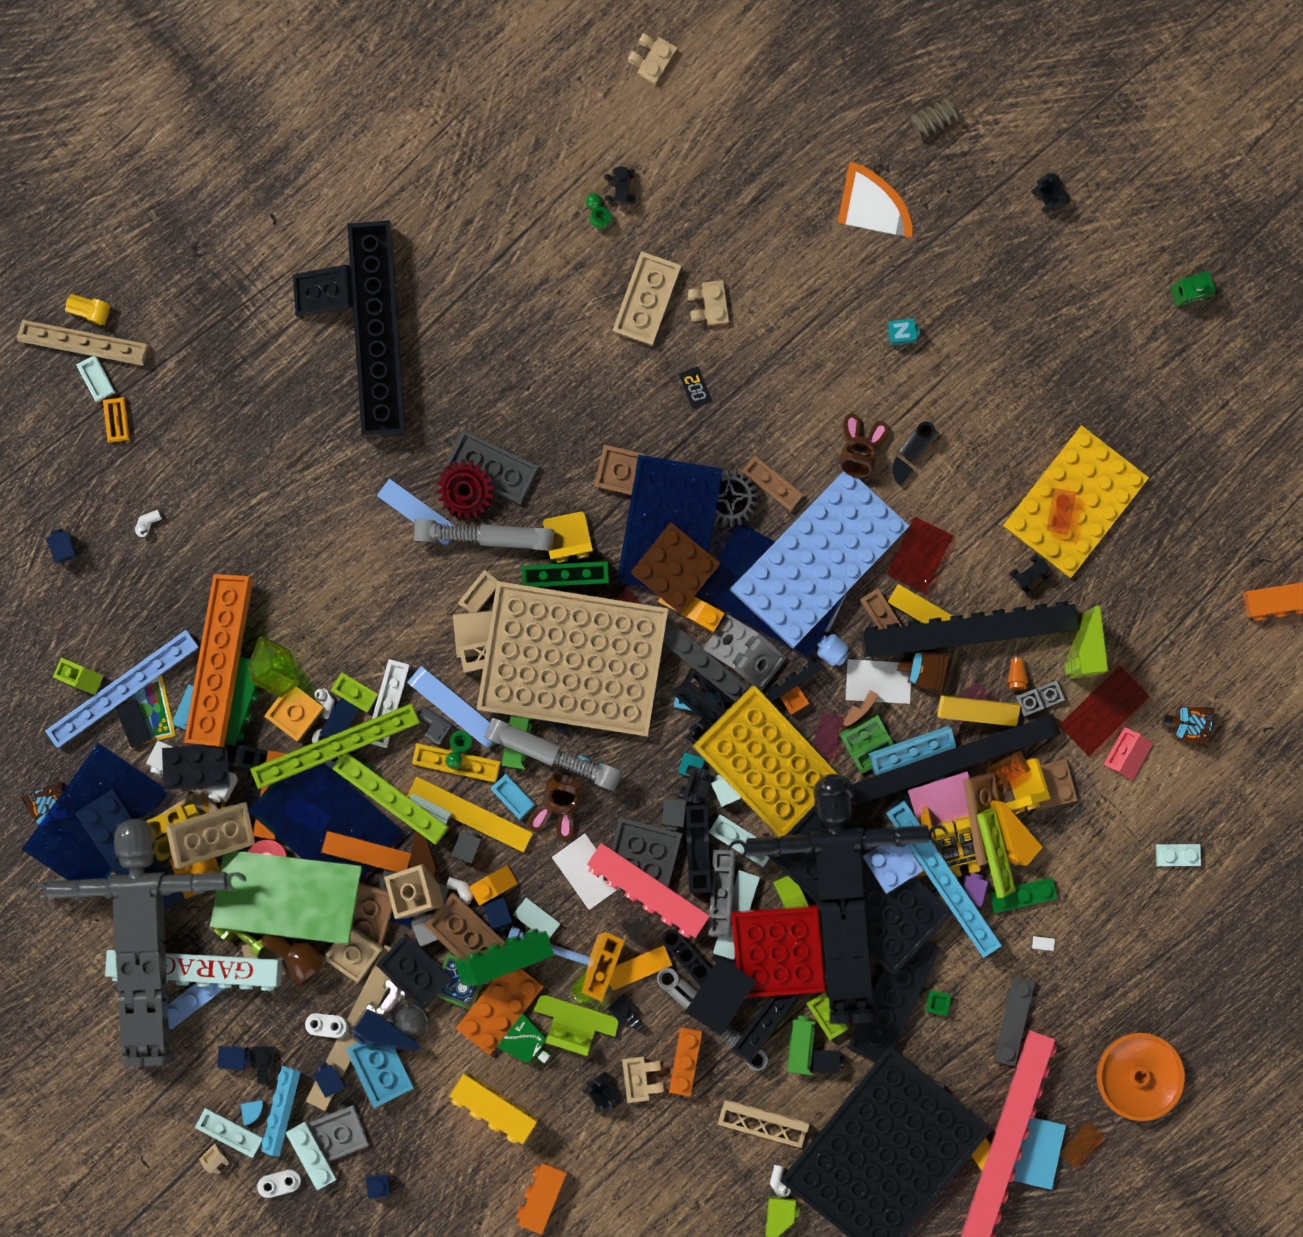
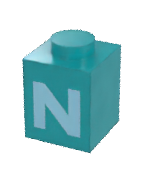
M914 318L889 321L887 324L890 346L915 343L917 337H920L919 325L915 324Z

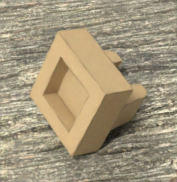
M216 1144L199 1159L203 1168L210 1174L212 1172L219 1174L218 1166L221 1163H224L226 1166L229 1164L222 1150Z

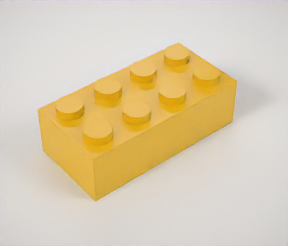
M465 1071L449 1095L453 1098L451 1102L461 1109L465 1106L471 1110L469 1113L471 1116L479 1121L482 1118L489 1122L488 1127L498 1133L501 1130L508 1134L506 1138L516 1145L519 1142L521 1144L525 1142L539 1119L467 1071Z

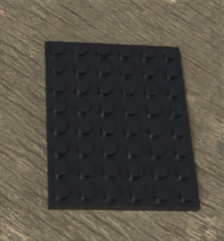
M889 1045L782 1176L780 1182L847 1237H905L990 1133L992 1128Z

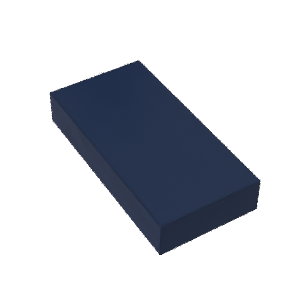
M341 697L318 735L327 738L347 730L360 708Z

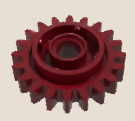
M465 459L460 461V465L454 461L452 462V468L449 465L445 467L447 473L441 472L439 474L443 480L436 482L437 485L442 487L436 490V493L442 494L438 501L446 502L443 509L450 507V515L457 511L458 518L465 513L466 518L469 519L472 512L477 517L479 510L484 513L487 510L485 505L490 506L492 504L488 498L495 496L490 490L494 489L496 485L489 484L493 476L486 477L488 469L480 470L482 463L474 467V460H470L468 465ZM462 484H466L469 486V494H466L461 490Z

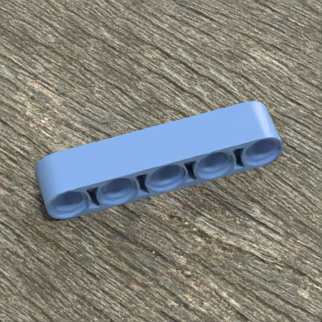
M420 666L407 683L489 749L494 742L484 738L490 722Z

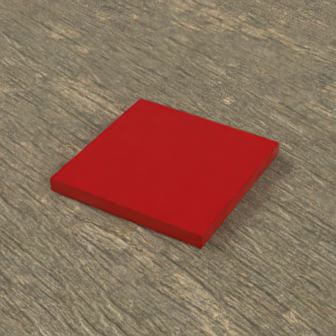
M818 905L731 912L736 967L757 980L746 998L826 992Z

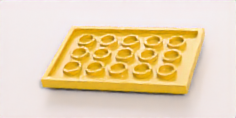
M1081 425L1002 527L1070 579L1149 477Z
M754 685L692 746L778 837L785 836L815 805L813 790L816 782L825 775L837 774Z

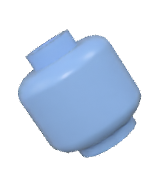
M835 634L828 637L823 636L817 643L819 647L817 655L830 666H840L849 656L848 644Z

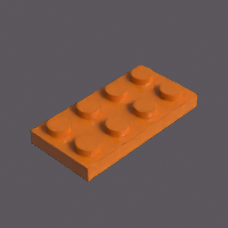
M523 969L493 979L455 1029L490 1055L544 986Z

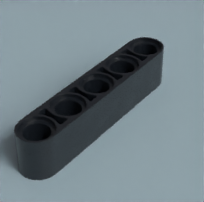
M666 930L662 935L664 946L701 987L712 969L677 930ZM668 933H675L678 936L676 944L669 945L666 943L665 937ZM683 949H689L692 952V958L689 961L681 960L680 952ZM699 965L704 966L707 970L706 975L701 978L694 974L695 968Z

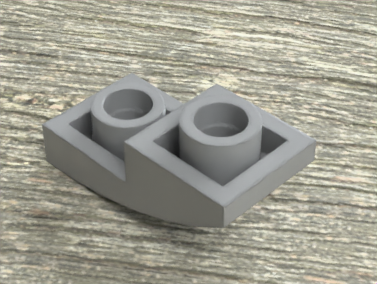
M1058 680L1016 696L1024 716L1066 700Z

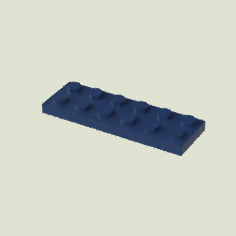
M113 789L76 811L75 814L115 875L129 874V868L122 867L119 863V857L115 855L114 835L117 827L122 822L132 818ZM154 855V861L152 865L145 867V873L164 872L165 875H168L156 855ZM173 892L171 895L163 896L164 910L183 898L180 892Z

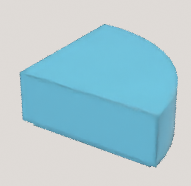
M263 1100L241 1103L244 1126L254 1122L259 1117L263 1109Z

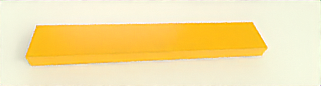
M416 777L407 795L411 797L412 794H415L451 812V818L523 853L533 835L532 832L419 777Z

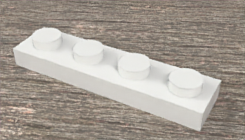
M388 660L372 719L398 709L410 665ZM390 736L371 744L387 748Z

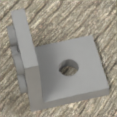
M730 615L726 616L703 648L711 656L736 671L751 685L756 686L760 692L763 691L787 658L759 633ZM733 638V641L729 645H727L729 640ZM762 660L761 665L757 667L758 662Z

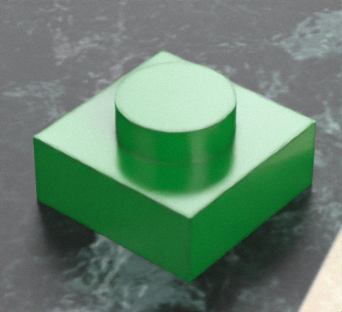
M929 990L925 1011L947 1016L951 995Z

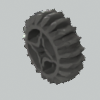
M727 469L725 477L719 471L717 472L718 480L711 476L710 480L713 484L705 483V487L709 491L702 490L701 494L708 497L702 498L701 503H708V505L703 507V511L711 510L707 517L710 519L715 515V524L721 519L723 520L722 527L726 526V521H730V527L733 528L735 520H737L739 526L743 524L742 517L746 521L750 520L747 512L751 515L755 514V511L750 507H758V503L752 501V499L759 498V494H752L753 491L757 490V487H749L753 480L750 478L745 482V473L738 478V470H735L733 476H730V471ZM725 482V492L712 497L715 488ZM732 482L741 485L747 494L735 492ZM728 488L730 489L731 496L736 498V501L733 500L731 504V509L728 500L723 499L724 496L727 497ZM748 500L745 509L734 515L735 504ZM713 503L725 505L728 515L720 513Z

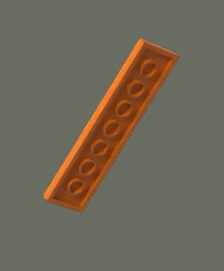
M213 574L184 743L213 747H224L254 579L250 576Z

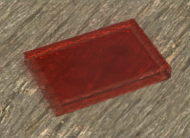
M914 517L886 575L925 593L953 535Z

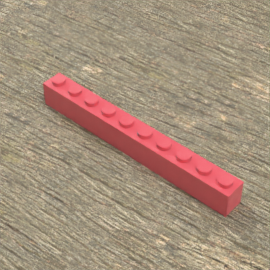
M1028 1031L960 1237L995 1236L992 1230L994 1224H999L1002 1212L999 1211L1001 1203H1006L1009 1194L1006 1187L1008 1182L1012 1183L1016 1170L1013 1169L1015 1161L1019 1162L1023 1149L1020 1148L1022 1140L1026 1141L1030 1128H1027V1123L1029 1119L1033 1120L1036 1107L1033 1105L1035 1099H1040L1043 1086H1040L1043 1077L1047 1078L1050 1069L1047 1063L1049 1057H1054L1057 1048L1053 1038L1033 1031Z

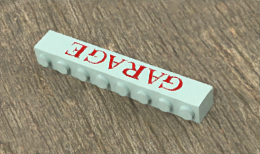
M107 950L105 976L112 977V981H117L115 950ZM166 953L167 984L168 980L176 981V985H189V981L197 982V986L210 987V983H218L220 988H231L232 984L240 985L239 989H253L254 985L261 986V990L274 991V987L281 986L283 960Z

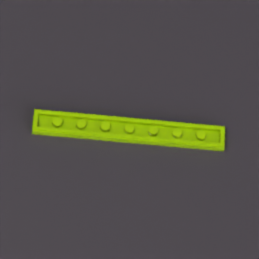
M411 703L250 770L258 789H261L420 724Z

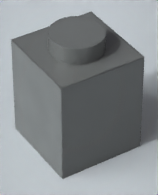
M664 799L661 824L666 825L665 829L678 831V827H683L686 801Z
M468 829L466 833L461 831L451 856L473 864L482 839L478 838L479 834Z

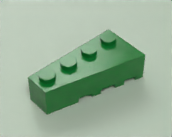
M538 928L531 929L525 932V936L510 937L506 939L505 943H496L488 946L485 950L475 951L467 954L465 957L454 960L461 984L478 986L554 956L547 931H538Z

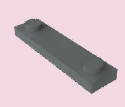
M735 850L713 851L709 937H731V912H733L736 863Z
M1013 976L993 1061L1016 1066L1035 981Z

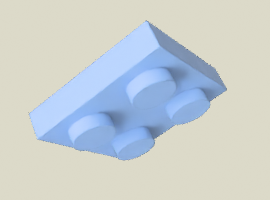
M894 845L879 846L863 856L885 893L890 892L923 871L907 845L905 847H896Z

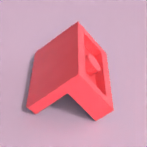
M1124 727L1104 765L1121 773L1129 780H1133L1153 744L1141 734Z

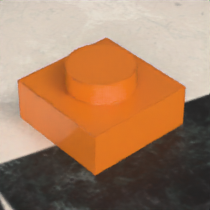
M799 686L794 687L779 697L790 715L809 704Z

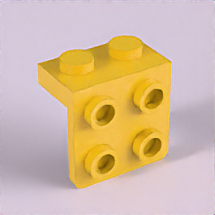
M583 512L552 517L543 521L544 528L554 529L553 550L549 551L551 562L555 561L556 564L568 562V558L572 557L584 559L593 553L586 517Z
M1037 758L1007 768L1015 800L1005 804L1014 814L1025 812V807L1028 810L1040 807V802L1050 799L1040 762Z

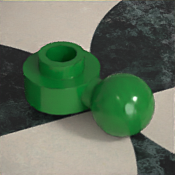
M588 194L585 204L592 210L589 216L590 223L598 229L607 228L612 220L610 211L600 207L602 198L599 194Z
M457 731L450 738V748L453 752L446 756L445 763L451 769H457L461 766V754L468 752L471 748L472 740L467 732ZM462 741L464 745L458 746L457 742Z

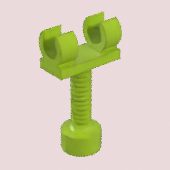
M219 928L213 930L228 942L236 934L252 947L251 953L258 959L268 952L262 945V939L257 941L247 932Z

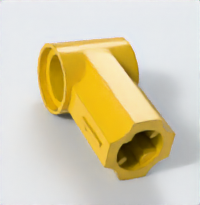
M70 294L66 302L65 311L87 318L86 320L95 324L105 326L111 305L97 299L89 300Z

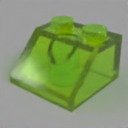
M261 636L257 641L248 665L250 680L255 686H259L269 693L282 698L300 684L291 650Z

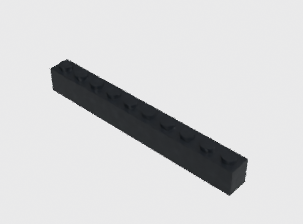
M1068 601L1056 602L1054 607H1047V604L1034 605L1035 609L1026 610V606L1013 608L1014 612L1005 613V609L992 611L993 615L984 616V612L972 613L970 618H963V615L950 616L948 621H942V618L929 619V623L921 624L920 620L910 621L908 626L902 627L899 626V623L886 625L887 629L878 630V626L866 627L865 631L860 633L863 658L868 659L1076 631L1079 629L1075 604H1068Z

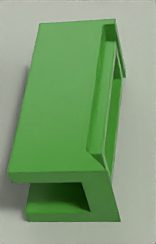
M511 715L509 725L530 734L532 723H529V720L533 721V718ZM505 746L502 766L526 770L522 762H525L526 755Z
M798 1015V1019H792L787 1066L789 1073L812 1075L807 1067L811 1066L814 1027H812V1024H815V1022L810 1021L811 1017Z

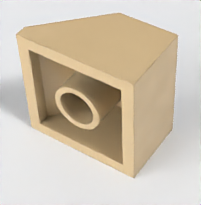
M418 865L384 877L395 919L409 918L444 906L440 887L424 865Z

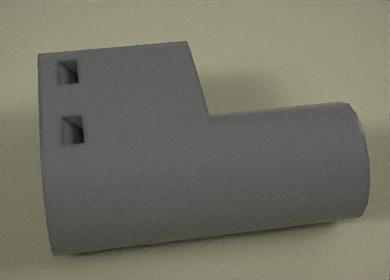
M425 707L419 718L431 725L424 738L433 744L440 745L453 724L428 707Z

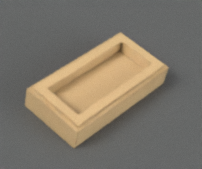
M484 570L458 604L469 613L479 612L496 591L498 580Z

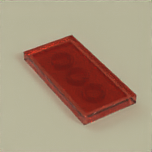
M1118 666L1058 726L1089 757L1150 696L1121 666Z

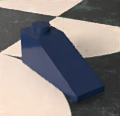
M368 1008L363 1010L349 1031L353 1035L352 1038L362 1045L365 1043L366 1045L413 1052L421 1047Z

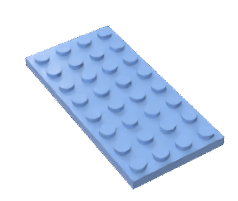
M843 471L731 587L730 591L791 648H794L908 529L909 525L860 479L852 477Z

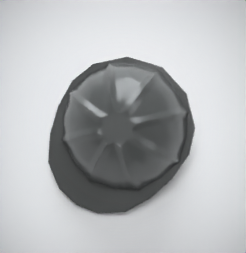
M406 1003L394 1012L390 1024L413 1041H416L426 1033L429 1027V1015L425 1009L421 1010L416 1004Z

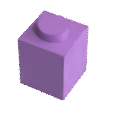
M971 873L970 877H964L962 887L974 905L982 907L988 881L983 880L984 876Z

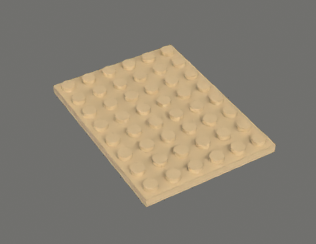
M497 581L477 710L648 737L668 608Z

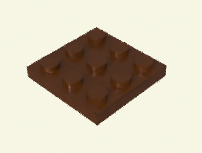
M670 522L630 573L677 612L682 613L721 565V562L675 524Z

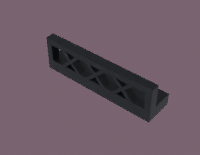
M694 668L688 671L684 682L677 686L672 693L711 726L727 712L725 704L730 708L735 704V701ZM692 678L698 681L700 687L691 682ZM708 691L714 694L716 700L710 698Z

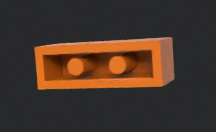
M1303 583L1244 592L1243 599L1247 618L1253 617L1254 621L1267 619L1266 615L1272 614L1275 615V618L1288 616L1287 612L1296 611V615L1303 614Z
M680 1026L669 1093L691 1096L702 1030Z
M544 1161L541 1166H536L532 1176L536 1178L533 1187L529 1185L524 1195V1198L528 1199L525 1207L520 1206L516 1218L519 1219V1226L542 1235L566 1176V1170Z

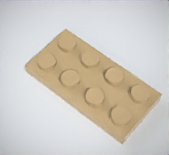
M641 251L612 332L653 346L681 265Z
M245 802L166 826L174 867L177 869L255 844L247 803Z

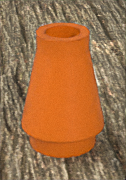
M1023 658L1011 659L1007 681L1010 690L1019 691L1027 689L1028 679Z

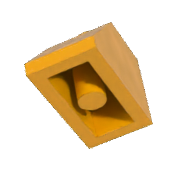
M507 865L469 886L480 906L518 883Z

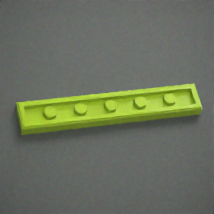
M350 754L342 755L332 768L435 845L438 844L449 829L448 826Z

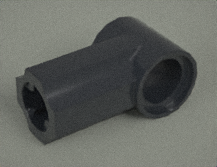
M928 421L921 422L899 453L914 463L936 433L935 426ZM921 427H929L931 435L929 437L921 436Z

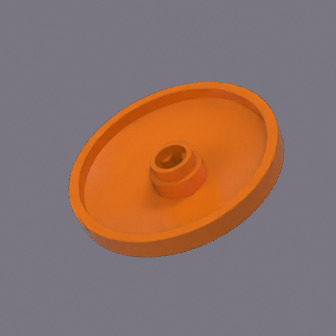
M1131 1033L1116 1039L1104 1050L1098 1062L1096 1080L1102 1099L1115 1113L1130 1120L1149 1121L1165 1115L1176 1105L1183 1092L1185 1073L1178 1053L1168 1042L1152 1034Z

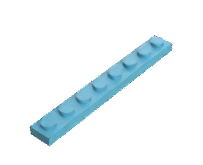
M905 801L886 812L896 828L920 825ZM930 840L929 843L908 844V847L982 957H986L1002 945L935 845Z

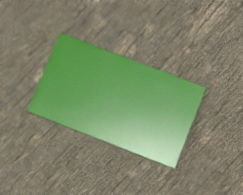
M240 851L223 854L220 872H227L228 875L233 872H240L244 874L247 881L243 882L239 877L233 876L231 885L238 892H231L228 889L216 891L210 922L211 928L349 945L362 866Z

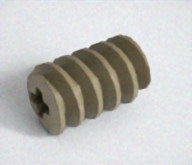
M943 98L941 99V105L935 102L933 108L930 106L926 107V113L920 110L918 116L912 114L911 123L916 134L921 139V133L929 137V129L936 133L937 125L944 129V121L948 125H952L951 118L953 117L958 122L959 116L952 102Z

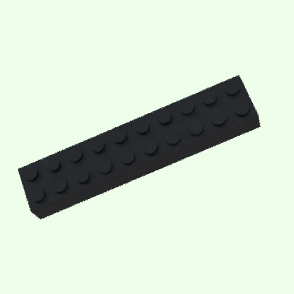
M390 220L347 223L361 435L363 439L406 436L392 224Z

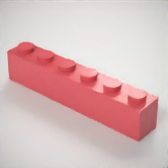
M602 843L586 864L590 867L588 870L590 873L598 878L600 875L608 879L606 883L616 890L618 887L625 890L626 893L624 895L633 902L638 899L644 903L642 908L651 914L656 911L662 915L660 920L669 926H672L674 923L680 927L678 932L688 939L690 936L695 938L709 918L708 914Z

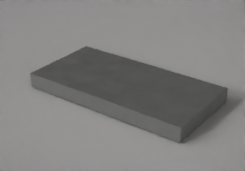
M462 430L444 466V469L447 465L452 468V462L454 461L460 465L462 459H465L467 465L470 460H474V467L482 463L480 470L488 469L486 477L493 476L489 484L496 485L490 491L519 505H522L540 466L465 430Z

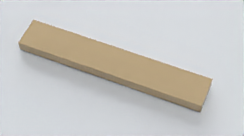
M22 320L17 335V341L142 366L148 351V344L27 320Z

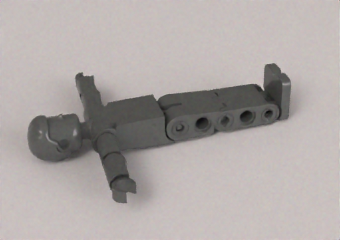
M129 819L122 822L117 827L114 835L115 855L119 857V863L122 867L129 868V874L110 875L109 878L38 882L34 883L29 890V893H31L38 886L44 888L45 895L39 902L46 901L49 898L70 897L73 900H81L86 896L114 898V942L118 991H120V1043L122 1055L126 1056V1058H122L123 1067L160 1066L175 1061L174 1052H169L166 951L164 943L161 942L166 940L163 896L171 895L173 892L192 891L195 894H203L207 890L225 889L231 892H238L231 885L232 877L237 876L243 882L247 881L244 874L240 872H233L229 875L227 872L165 875L164 872L145 873V867L152 865L154 855H156L154 852L156 833L150 823L141 819Z

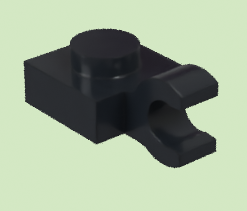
M624 994L607 1008L621 1024L627 1020L636 1031L643 1026L634 1016L638 1009Z
M252 1046V1068H258L257 1084H268V1069H274L275 1047Z

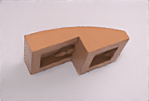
M869 690L860 709L852 705L842 725L849 726L860 719L870 709L879 694Z

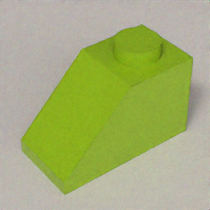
M61 658L53 678L95 695L101 686V680L104 675Z
M789 876L773 882L784 908L808 906L800 887Z
M769 1196L765 1237H778L794 1223V1218L799 1217V1204H796L794 1198Z

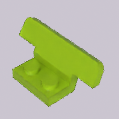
M546 995L539 997L534 1008L535 1012L554 1017L546 1039L548 1044L587 1056L595 1031L616 1036L618 1020L615 1017Z

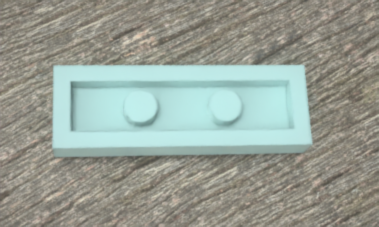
M722 815L718 816L708 832L727 845H730L736 839L746 842V838H757ZM734 844L732 846L733 849L741 854L744 853V847L741 844ZM746 854V857L762 867L765 866L769 859L767 855L747 856Z
M208 1108L204 1109L195 1126L196 1129L251 1158L255 1156L263 1139L260 1135Z
M306 1121L286 1132L317 1190L337 1179Z

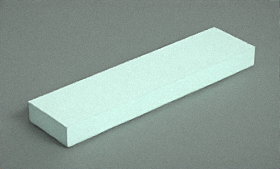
M739 870L734 885L733 911L750 910L760 877ZM732 929L731 937H718L713 954L734 960L735 951Z

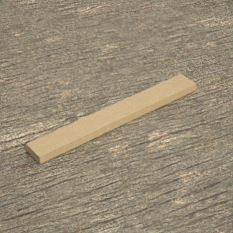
M384 946L376 964L388 953L391 947ZM376 964L347 1019L349 1031L363 1010L368 1008L374 1013L376 1012L391 983V980ZM349 1031L344 1037L337 1038L326 1060L328 1065L335 1064L342 1077L351 1062L345 1049L358 1043L352 1038L353 1035ZM315 1082L306 1102L326 1111L334 1094L325 1098L317 1082Z

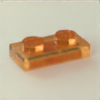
M1054 488L1046 531L1068 535L1076 492Z
M1021 751L985 768L987 773H995L997 786L1031 771Z
M1086 1122L1061 1150L1059 1155L1077 1169L1104 1136L1089 1122Z

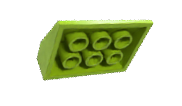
M1095 606L1082 614L1078 625L1079 629L1076 631L1067 656V662H1064L1065 674L1069 675V679L1094 677L1108 671L1100 606Z

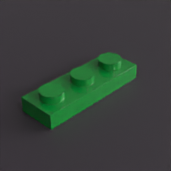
M1052 877L1017 885L1013 893L1003 898H997L996 890L988 892L993 913L1057 899Z

